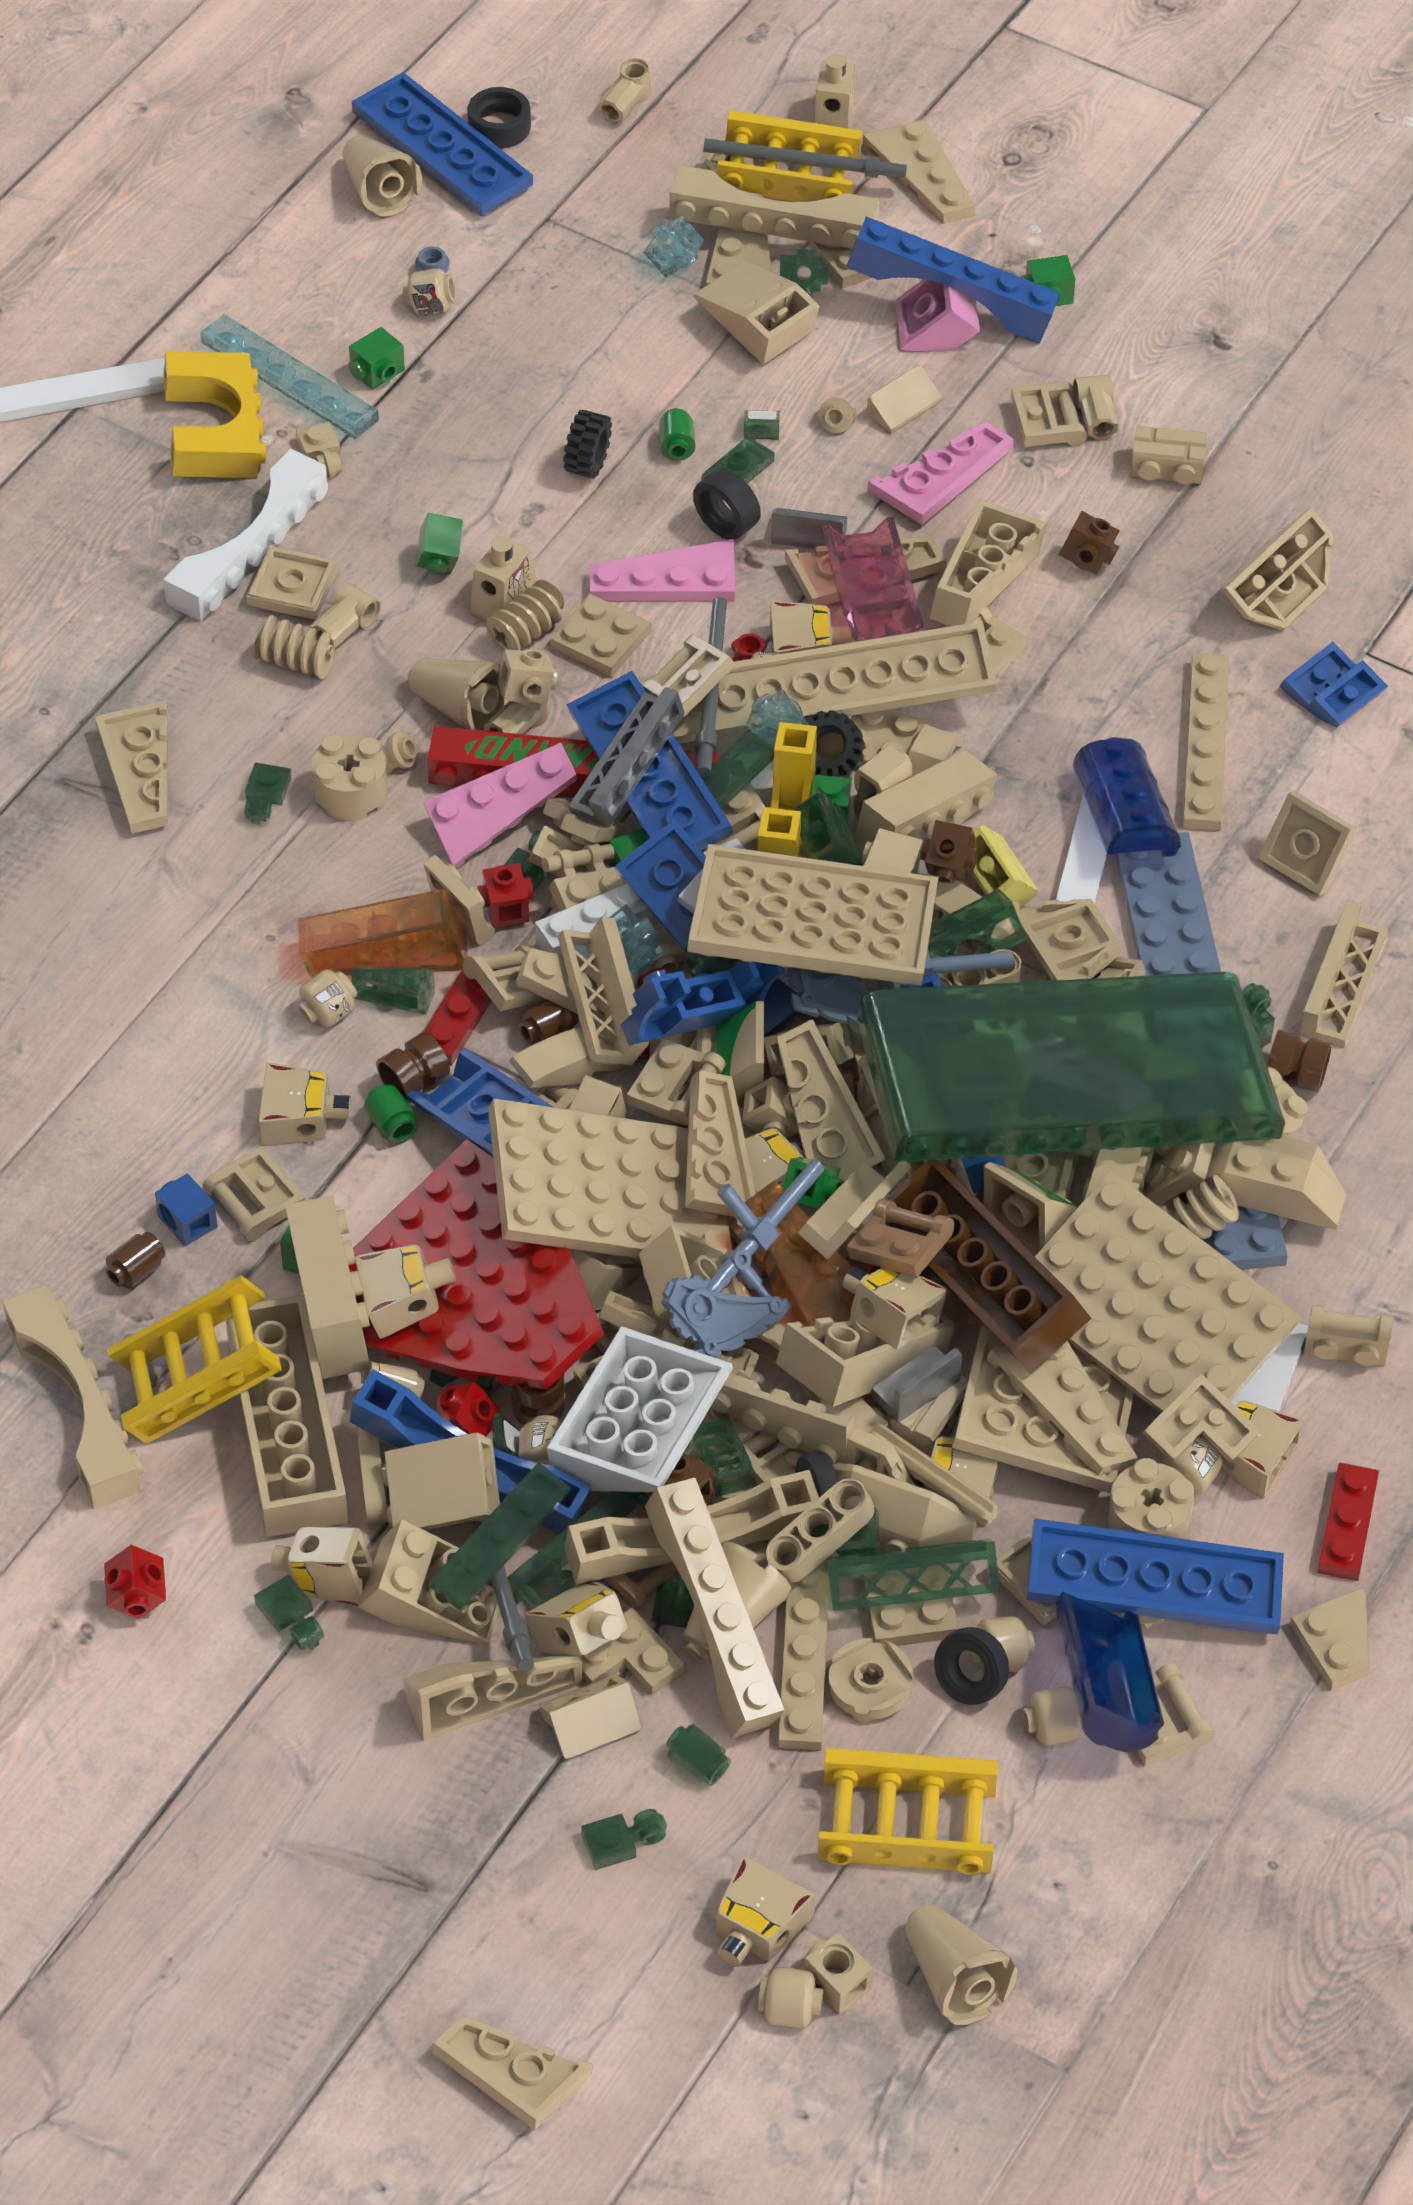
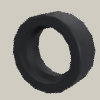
M491 87L479 91L469 101L467 106L468 124L497 147L509 148L521 143L528 137L531 130V108L529 100L523 93L513 88ZM494 112H505L516 116L514 120L505 123H493L482 119L485 115Z
M722 468L714 470L699 482L693 490V502L697 513L706 526L721 538L728 540L739 539L753 528L761 518V508L755 493L739 475L730 470Z

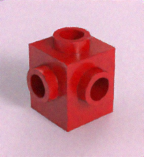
M520 863L482 869L483 885H478L477 890L485 901V906L482 908L487 907L492 927L496 928L529 922V900L534 899L530 877L523 878Z
M473 1381L446 1388L437 1399L438 1405L435 1412L467 1434L479 1433L487 1436L492 1430V1422L500 1407L487 1395L483 1388Z
M131 1544L104 1563L107 1607L125 1613L130 1617L140 1619L166 1601L163 1557Z

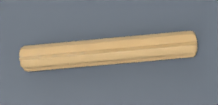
M876 1425L870 1431L881 1435L886 1441L894 1445L908 1473L948 1501L956 1504L962 1511L982 1525H989L993 1519L997 1518L999 1511L995 1502L886 1426Z

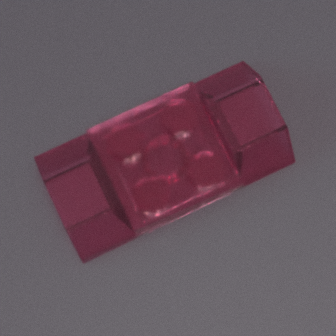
M894 517L885 518L872 532L843 536L830 525L822 526L831 571L843 615L846 616L851 638L858 642L919 632L924 629V622Z

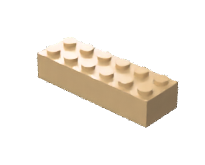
M304 1295L258 1302L248 1308L254 1338L279 1357L282 1370L238 1395L266 1537L297 1532L302 1527H326L348 1523L346 1492ZM233 1317L225 1320L230 1354L240 1348Z

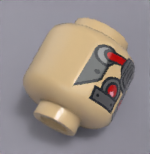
M440 268L416 271L409 276L408 285L403 286L404 302L407 307L411 306L414 312L422 317L445 313L450 309L451 303L456 301L454 280L451 275H446Z

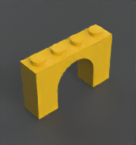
M165 351L163 368L165 401L211 403L222 407L234 417L232 421L220 426H173L170 446L172 477L258 478L259 464H265L266 443L259 440L263 438V418L257 417V414L260 413L261 404L260 393L254 392V389H257L258 372L257 368H251L250 353Z
M779 722L774 748L771 808L763 807L757 851L802 857L815 775L817 726Z

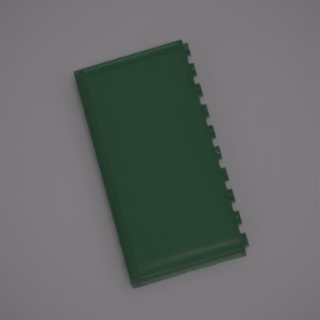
M1232 972L884 989L866 994L859 1003L856 1018L894 1162H917L922 1160L983 1156L998 1157L1001 1155L1017 1154L1035 1155L1050 1152L1115 1150L1118 1148L1134 1147L1151 1148L1155 1146L1230 1143L1252 1140L1267 1141L1281 1139L1285 1119L1239 978Z

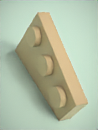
M530 948L523 957L516 984L578 1014L563 955ZM629 969L635 989L639 971ZM582 972L583 981L596 991L598 989L596 982ZM591 1003V1012L605 1022V1014Z

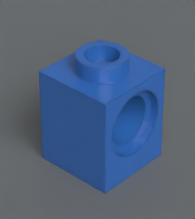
M188 1173L177 1180L167 1182L160 1190L155 1192L158 1217L184 1246L189 1245L218 1227L215 1203Z

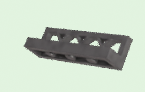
M664 687L658 697L644 692L568 806L571 813L610 827L685 714L678 691ZM651 707L646 716L644 717V719L642 720V717L644 716L648 708ZM627 740H629L628 743L626 744V746H625L624 749H623V745L625 744V742H626ZM610 768V770L608 771V773H607L606 776L604 777L603 775L605 774V772L607 771V769ZM589 797H591L589 800L590 807L584 805Z

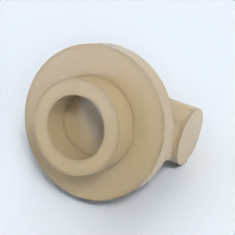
M838 397L830 398L821 404L818 413L819 422L828 432H844L851 426L852 422H855L856 408H852L845 399Z
M404 732L393 733L387 738L383 751L386 757L387 773H391L397 767L406 769L415 764L417 755L416 743Z

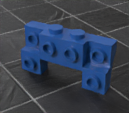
M738 959L739 962L730 970L713 974L705 972L691 979H686L683 971L666 974L665 970L653 972L643 979L644 984L632 994L637 1005L631 1009L632 1014L620 1026L630 1046L718 1025L755 1001H764L768 989L777 978L786 972L785 968L774 964L753 961L745 962Z

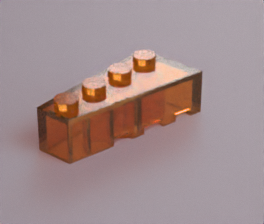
M446 888L298 918L299 955L310 977L316 976L323 970H331L335 973L341 971L346 976L462 971L464 959L468 957L467 933Z
M774 1180L748 1199L745 1204L756 1217H764L785 1191ZM795 1204L776 1226L780 1235L767 1250L755 1251L754 1254L759 1264L764 1266L771 1280L770 1285L775 1295L780 1297V1299L787 1298L792 1308L788 1311L790 1323L800 1322L803 1327L815 1325L816 1319L831 1317L834 1323L849 1321L855 1294L844 1289L842 1284L847 1272L852 1267L838 1251L827 1260L798 1234L809 1218ZM737 1220V1222H738V1224H739V1226H740V1228H741V1230H742L744 1227H743V1226L741 1225V1223Z

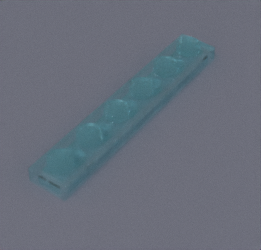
M225 314L200 332L201 343L216 352L250 353L251 368H257L258 379L323 420L330 421L331 425L354 439L358 438L379 421V412L376 408Z

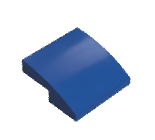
M1331 642L1282 681L1280 687L1299 705L1317 718L1334 727H1338L1386 690L1388 685L1363 660L1356 665L1334 642Z

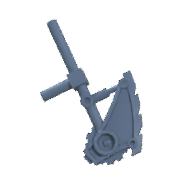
M927 950L923 977L932 973L1013 967V954L1009 951L930 958L929 951ZM794 967L787 968V977L790 978L788 983L792 989L798 990V995L792 993L790 1000L793 1009L815 1017L820 1015L833 1022L847 1024L848 1021L862 1027H876V1025L890 1029L912 1028L911 1016L904 1015L902 1008L896 1005L894 998L896 991L893 982L874 979L880 984L882 997L858 980L862 978L856 976L822 973Z
M811 1160L764 1217H756L730 1184H726L718 1190L717 1195L744 1227L739 1233L743 1241L735 1250L725 1253L723 1265L711 1279L704 1278L703 1280L699 1275L690 1276V1279L688 1277L682 1279L672 1278L671 1281L666 1283L662 1292L664 1297L661 1304L671 1315L669 1319L672 1328H677V1334L683 1339L689 1337L690 1341H694L695 1350L693 1351L714 1358L723 1355L721 1351H734L746 1344L743 1339L757 1338L767 1330L764 1325L778 1322L792 1308L787 1298L780 1299L778 1296H770L762 1286V1279L750 1266L751 1256L755 1251L767 1250L780 1235L776 1226L823 1173L824 1166L819 1161ZM738 1272L751 1289H755L761 1297L730 1295L721 1291Z

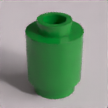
M670 409L663 414L659 421L660 450L666 458L684 460L695 451L694 422L691 416L683 409Z
M380 1085L369 1092L364 1103V1110L381 1135L386 1139H390L393 1143H401L409 1139L417 1130L416 1115L398 1088L394 1085Z

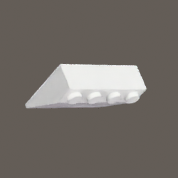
M621 1326L548 1445L549 1464L592 1486L591 1491L654 1492L656 1488L664 1486L730 1375L733 1369L732 1363Z

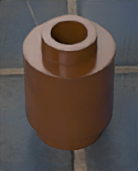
M546 1000L521 1014L519 1030L523 1039L527 1043L534 1045L554 1035L573 1029V1026L578 1024L579 1016L550 1000Z
M152 1233L135 1234L106 1257L107 1267L105 1272L116 1286L131 1289L161 1266V1260L166 1256L165 1249L158 1238Z

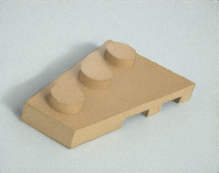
M463 2015L433 2042L432 2053L534 2130L592 2074L593 2069L592 2063L581 2059L574 2063L556 2056V2050L541 2044L538 2049L515 2041L511 2033Z

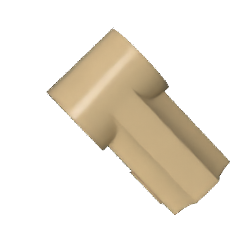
M630 58L621 64L620 76L598 102V112L605 117L606 121L617 124L618 121H623L637 103L644 102L650 97V69L647 61L640 58Z
M1108 374L1074 378V403L1076 409H1081L1087 434L1094 437L1096 441L1108 440L1118 430V421L1113 406L1114 395L1111 376Z
M347 583L335 595L333 606L316 620L310 628L317 630L316 640L318 641L322 633L328 632L330 634V644L336 648L359 626L366 629L376 621L381 610V602L354 585Z
M508 701L484 725V731L524 734L530 727H538L545 723L548 718V701L547 704L534 703L532 705H522L515 701Z

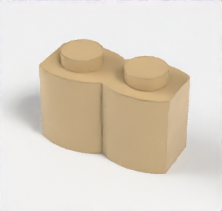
M888 745L856 771L854 784L857 795L853 800L856 819L859 820L863 801L912 777L911 760L903 751L896 750L891 745Z

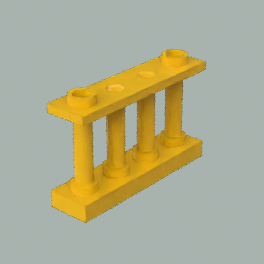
M729 110L725 141L859 158L863 131ZM731 156L730 162L718 160L717 175L739 190L761 193L765 198L790 202H810L833 198L845 193L852 194L853 181L844 180L845 170L832 169L831 177L812 175V166L799 164L797 172L777 169V161L765 160L764 167L744 164L745 157Z
M240 1275L107 1349L110 1358L132 1372L138 1405L121 1414L123 1428L145 1444H148L280 1372L282 1369L279 1357L255 1340L248 1308L265 1299L264 1292ZM233 1317L240 1348L221 1359L214 1327ZM199 1335L206 1367L187 1378L180 1345ZM165 1354L172 1386L153 1396L147 1364Z
M826 1748L823 1785H834L836 1787L832 1832L819 1831L817 1860L828 1861L835 1865L862 1863L955 1870L966 1875H976L981 1872L991 1873L994 1844L980 1843L982 1801L984 1797H995L998 1761ZM855 1787L876 1788L879 1790L876 1835L850 1833L853 1788ZM898 1790L922 1793L919 1838L893 1836L896 1791ZM942 1793L965 1796L963 1842L937 1840L939 1795Z

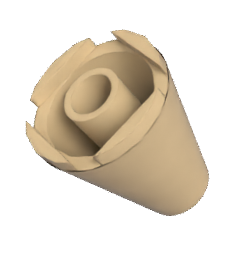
M364 135L354 136L344 145L342 156L363 206L381 217L394 216L405 211L410 206L408 202L414 194L418 196L421 190L422 174L420 166L415 160L402 151Z
M422 658L410 668L408 673L409 686L414 694L465 729L484 731V725L503 707L505 702L497 683L501 665L496 662Z
M727 1541L724 1542L722 1548L754 1628L787 1599L791 1586L786 1578L771 1564L768 1563L766 1568L754 1561L757 1554L741 1545ZM694 1606L682 1637L687 1643L685 1650L697 1660L706 1662L707 1659L711 1660V1655L697 1609Z
M937 1905L922 1906L910 1914L905 1926L906 1937L940 2013L955 2025H968L982 2020L992 2013L988 2007L997 1998L1003 2003L1009 1997L1016 1984L1018 1971L1009 1955Z

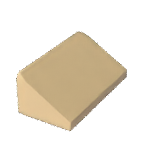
M916 365L869 395L867 415L888 432L892 433L941 402L943 397L925 370L920 365Z

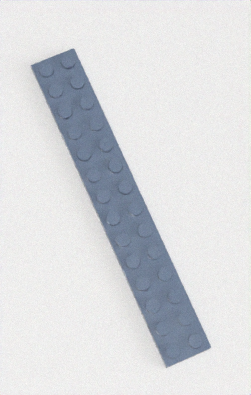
M1189 832L1114 838L1113 849L1138 960L1143 961L1146 972L1143 984L1157 1047L1200 1065L1196 1080L1165 1082L1175 1129L1184 1126L1188 1120L1196 1119L1211 1110L1222 1118L1217 1141L1241 1126L1231 1112L1230 1104L1234 1100L1232 1094L1229 1095V1089L1245 1071ZM1237 1205L1239 1218L1235 1222L1229 1223L1226 1221L1225 1227L1222 1230L1215 1231L1212 1229V1235L1207 1239H1202L1241 1270L1286 1266L1288 1255L1278 1215Z

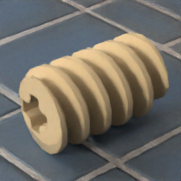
M540 579L533 586L525 589L523 594L517 595L513 601L506 603L502 609L495 611L492 617L486 618L487 629L494 640L504 649L520 651L521 646L525 647L530 644L531 638H539L542 634L541 630L548 631L551 629L552 623L556 624L562 620L560 609L564 607V598L554 584L548 580Z
M273 615L261 626L253 645V657L255 659L262 657L268 663L275 661L281 667L288 665L293 671L302 669V672L306 675L315 673L319 679H324L329 674L335 659V647L330 644V634L328 632L322 633L318 641L316 640L317 630L315 628H310L306 636H303V625L298 623L293 631L290 632V621L286 619L281 622L279 628H276L277 618Z
M1215 1174L1213 1175L1215 1188L1212 1189L1203 1181L1200 1183L1202 1196L1199 1197L1191 1189L1186 1192L1189 1204L1186 1205L1180 1198H1175L1173 1203L1176 1212L1173 1213L1165 1205L1161 1207L1162 1210L1202 1239L1209 1238L1212 1235V1229L1215 1231L1222 1230L1225 1227L1226 1221L1233 1223L1239 1218L1237 1203L1232 1191L1225 1181Z

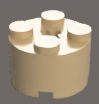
M330 734L322 739L321 745L316 749L311 760L313 795L316 804L318 805L319 803L325 809V814L331 818L342 821L361 820L366 818L367 813L376 807L377 811L382 808L388 797L386 757L381 749L380 742L372 737L365 738L357 735L339 736L337 734Z
M1150 1458L1140 1459L1135 1465L1120 1473L1112 1485L1108 1511L1109 1528L1188 1539L1194 1507V1486L1192 1482L1176 1469L1165 1464L1156 1463Z

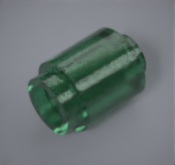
M691 1724L687 1728L683 1726L678 1727L666 1743V1746L669 1748L667 1758L698 1783L705 1782L708 1786H713L722 1778L731 1764V1759L725 1755L726 1749L695 1724Z

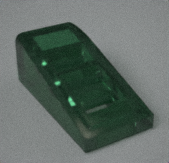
M353 968L351 973L352 984L357 992V996L354 999L427 1014L435 994L434 970L423 968Z
M730 1417L700 1424L692 1439L701 1462L714 1468L715 1497L754 1487L755 1471ZM721 1431H724L725 1433L707 1439L704 1438V1436ZM727 1441L729 1443V1445L718 1447L711 1450L709 1449V1446L724 1443ZM725 1454H733V1456L718 1460L714 1459V1457L722 1456ZM737 1464V1467L722 1471H720L719 1469L725 1466Z

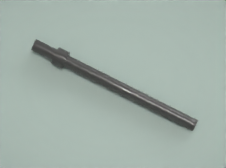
M705 138L703 152L860 172L865 173L864 177L878 178V175L898 178L906 177L907 165L880 161L881 158L867 156V159L708 138Z
M716 597L712 601L708 644L723 652L727 600L723 597ZM720 681L703 698L700 731L695 737L694 749L698 753L696 771L701 777H707L711 774L712 757L717 751L718 736L715 733Z
M475 1520L473 1523L505 1626L503 1637L506 1647L513 1652L517 1669L521 1672H528L534 1667L529 1649L531 1638L528 1628L520 1620L491 1523L486 1524Z

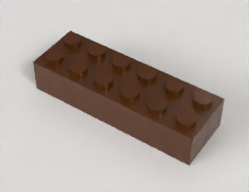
M934 1155L885 1199L894 1202L897 1207L931 1217L943 1215L953 1219L954 1230L952 1236L930 1261L927 1268L1030 1374L1092 1319L1075 1296ZM896 1223L890 1225V1227L922 1236L928 1234V1232Z

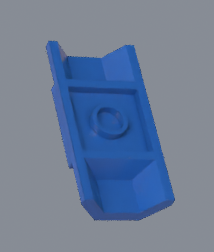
M465 1047L458 1053L453 1075L433 1092L427 1094L412 1090L406 1094L410 1102L431 1115L434 1122L463 1142L468 1139L492 1157L493 1149L488 1107L493 1099L553 1107Z

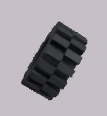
M583 409L578 411V414L574 417V423H571V431L566 438L568 442L564 448L566 454L563 457V462H565L564 469H566V472L593 479L599 475L600 469L602 470L604 466L603 460H606L607 457L606 451L610 446L609 438L612 435L610 430L612 422L609 416Z
M829 710L827 715L823 711L816 712L818 716L816 718L809 716L805 719L808 722L806 725L817 726L816 746L820 737L826 733H837L842 736L844 741L842 753L834 759L821 758L816 749L815 775L850 777L848 773L851 770L856 772L859 768L857 765L859 760L863 762L865 756L862 753L866 746L861 730L847 715L843 713L840 715L834 710Z

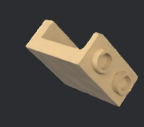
M473 1433L385 1451L386 1464L382 1467V1476L386 1487L389 1489L390 1505L387 1506V1519L391 1528L401 1519L423 1530L475 1520L486 1524L502 1521L492 1439L479 1433Z

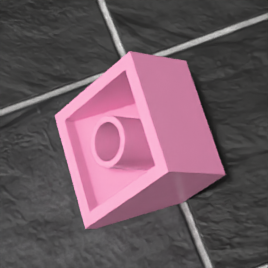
M922 279L895 300L900 347L905 352L955 350L980 332L976 300L953 287Z

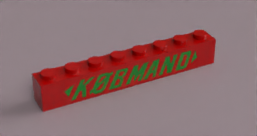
M434 726L427 757L428 784L459 787L562 743L575 770L577 780L555 797L574 798L599 760L587 740ZM684 750L696 769L698 753L692 750ZM713 754L711 774L707 777H701L716 802L725 798L728 793L730 754Z

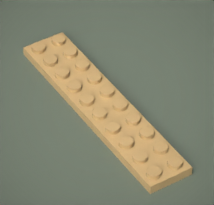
M983 621L734 662L735 666L719 683L715 733L718 737L778 728L779 722L793 724L808 723L805 719L809 716L812 718L818 717L816 712L823 711L827 715L829 710H834L840 715L843 713L851 716L997 692V682ZM655 675L638 677L637 679L642 684L647 678L652 679ZM703 699L685 717L681 718L672 733L679 744L695 741L696 734L700 731Z

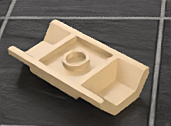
M894 709L848 716L854 721L864 736L862 738L866 749H863L862 753L865 756L863 762L859 760L857 764L859 768L886 746L891 745L896 750L903 751L910 758L912 776L950 758L955 747H962L964 743V737L931 727L928 720ZM826 733L817 742V753L834 759L842 753L844 741L842 736L837 733Z

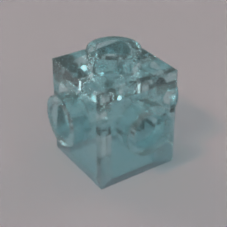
M680 216L670 222L668 220L660 222L653 229L652 234L654 237L643 253L667 277L681 269L688 268L697 260L699 256L697 251L704 242V239L683 216Z
M784 690L772 696L769 693L764 694L755 700L751 706L752 710L746 723L752 738L756 742H760L772 758L774 757L779 722L809 725L803 716L800 705L794 699H790Z
M625 904L609 917L616 920L628 967L632 974L649 965L655 957L663 952L655 940L660 933L646 916L640 920L631 908Z

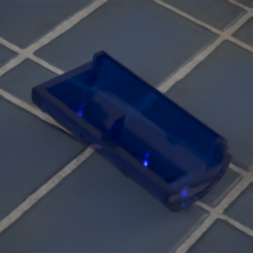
M1111 737L1105 740L1090 742L1082 747L1075 755L1073 769L1106 854L1163 850V857L1177 854L1178 849L1181 848L1180 836L1141 744L1133 739Z
M1063 1591L1056 1601L1055 1611L1070 1669L1072 1687L1077 1700L1080 1722L1085 1735L1097 1745H1105L1122 1752H1136L1149 1747L1159 1738L1158 1731L1164 1725V1719L1139 1616L1128 1610L1121 1618Z

